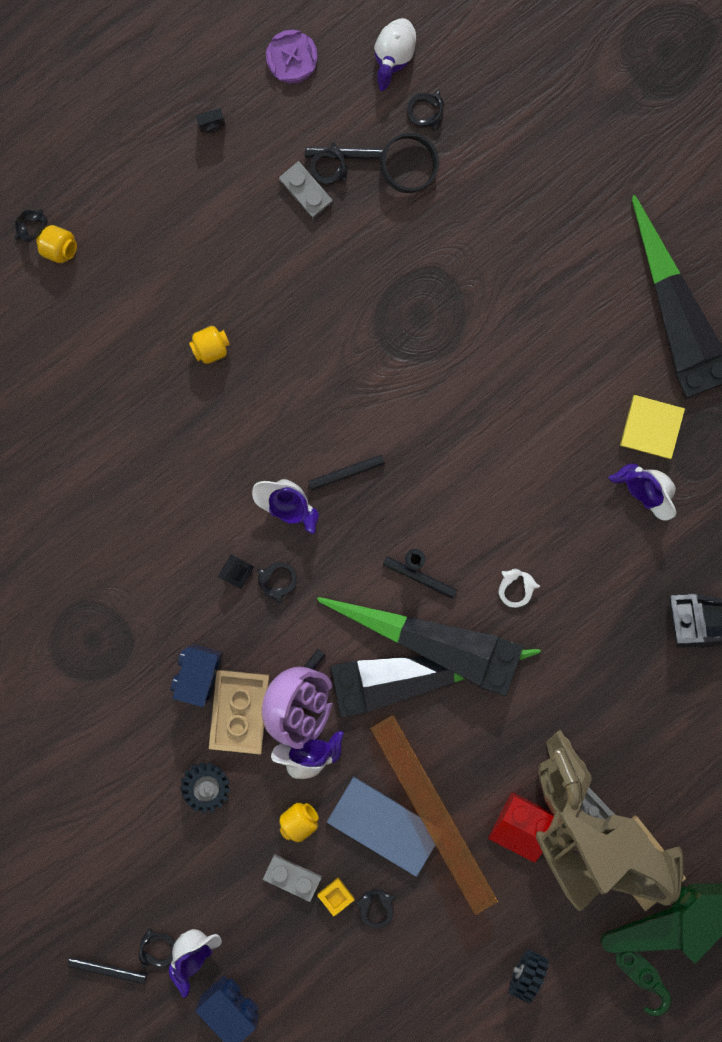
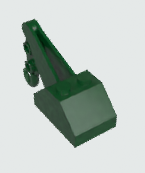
M722 883L689 884L687 887L684 886L681 888L678 900L672 904V907L606 931L601 935L600 943L605 951L616 954L615 960L617 965L639 987L656 993L662 999V1005L658 1009L644 1008V1012L648 1015L657 1017L667 1013L671 1005V996L664 987L658 971L638 951L681 949L696 964L722 937Z

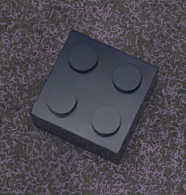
M191 644L184 650H181L177 665L181 666V670L177 676L174 675L170 691L174 692L172 699L204 707L209 702L223 652L196 644Z
M224 975L201 995L195 1012L223 1042H242L256 1029L259 1009L251 998L248 997L246 999L239 992L241 989L232 978L228 980Z

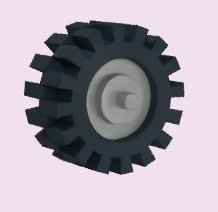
M200 762L198 766L192 765V769L186 770L184 773L185 777L181 779L182 786H180L182 796L193 810L197 812L200 810L202 813H207L208 810L214 812L216 807L221 808L223 806L222 802L228 799L227 793H230L229 780L225 773L218 766L213 765V763L208 762V764Z
M529 949L527 952L525 951L520 959V963L513 970V978L510 981L508 993L527 1003H531L532 999L534 1000L536 997V993L538 994L540 986L544 983L543 979L547 974L546 970L549 966V960Z

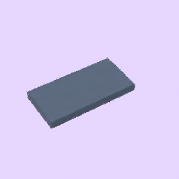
M354 776L327 820L328 824L416 877L443 833L441 828Z

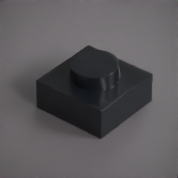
M221 108L196 115L201 132L214 133L219 131L221 126L226 125Z
M231 554L218 577L242 589L254 566Z

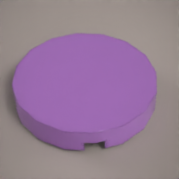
M285 30L275 35L267 47V66L272 75L278 80L289 84L300 83L309 78L315 71L318 62L317 48L313 40L308 35L306 36L301 33V31Z

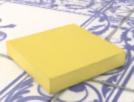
M634 395L620 446L672 459L685 408Z

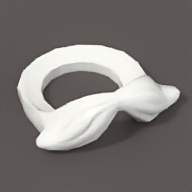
M512 569L510 571H502L504 578L499 586L498 593L500 599L507 606L514 608L522 607L529 602L534 589L539 588L540 585L534 581L530 574L518 569ZM518 576H523L525 597L516 603L507 600L504 594L506 587L513 580H516Z

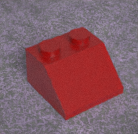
M511 792L488 839L535 863L543 853L536 839V833L538 831L545 832L549 828L554 815L547 809Z

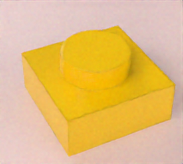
M339 878L318 893L319 899L333 916L337 915L354 901L353 895Z

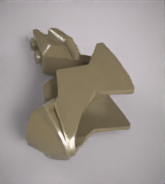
M561 730L557 731L546 741L550 759L541 763L537 770L545 802L548 804L554 817L545 832L538 831L536 833V839L566 897L578 911L583 910L599 892L604 895L610 889L656 901L665 906L676 902L680 896L684 875L682 849L674 847L663 852L656 849L648 839L647 834L634 819L613 814L607 819H601L586 814L580 806L590 786L591 774L587 770L585 763L572 748L568 738L564 736ZM572 850H579L581 855H577Z

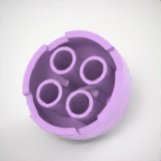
M293 667L276 676L268 686L262 702V720L267 732L275 740L295 749L303 748L304 744L310 739L315 740L324 729L333 704L327 703L329 690L333 688L330 679L325 674L306 667ZM302 708L315 713L322 712V714L315 721L314 717L304 714Z

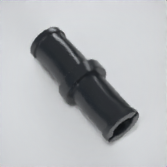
M419 549L409 550L404 557L406 566L412 570L420 569L425 563L424 553ZM413 554H416L419 557V562L417 564H412L411 562V556Z

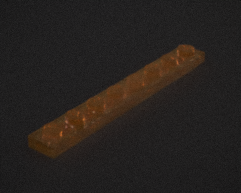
M392 715L371 727V732L474 915L497 903V898L395 717Z

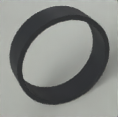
M403 133L394 137L385 146L380 157V170L384 180L390 187L402 193H415L424 189L434 180L439 168V157L434 145L426 137L417 133ZM401 139H413L428 149L432 157L433 169L429 180L424 185L415 188L404 187L390 177L385 159L391 144Z

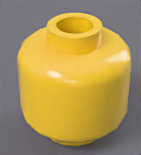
M50 225L46 227L40 236L36 238L39 254L56 263H64L72 259L76 253L77 242L74 235L70 231L58 226Z
M209 326L192 335V342H189L197 361L202 360L204 364H210L224 358L227 355L226 346L230 345L224 330L219 332L215 326Z
M307 803L292 805L280 816L279 822L282 836L294 842L304 841L317 830L319 819L317 812Z

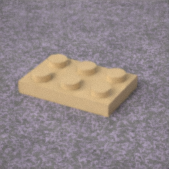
M217 670L209 749L253 754L262 753L264 735L262 702L269 685V675Z

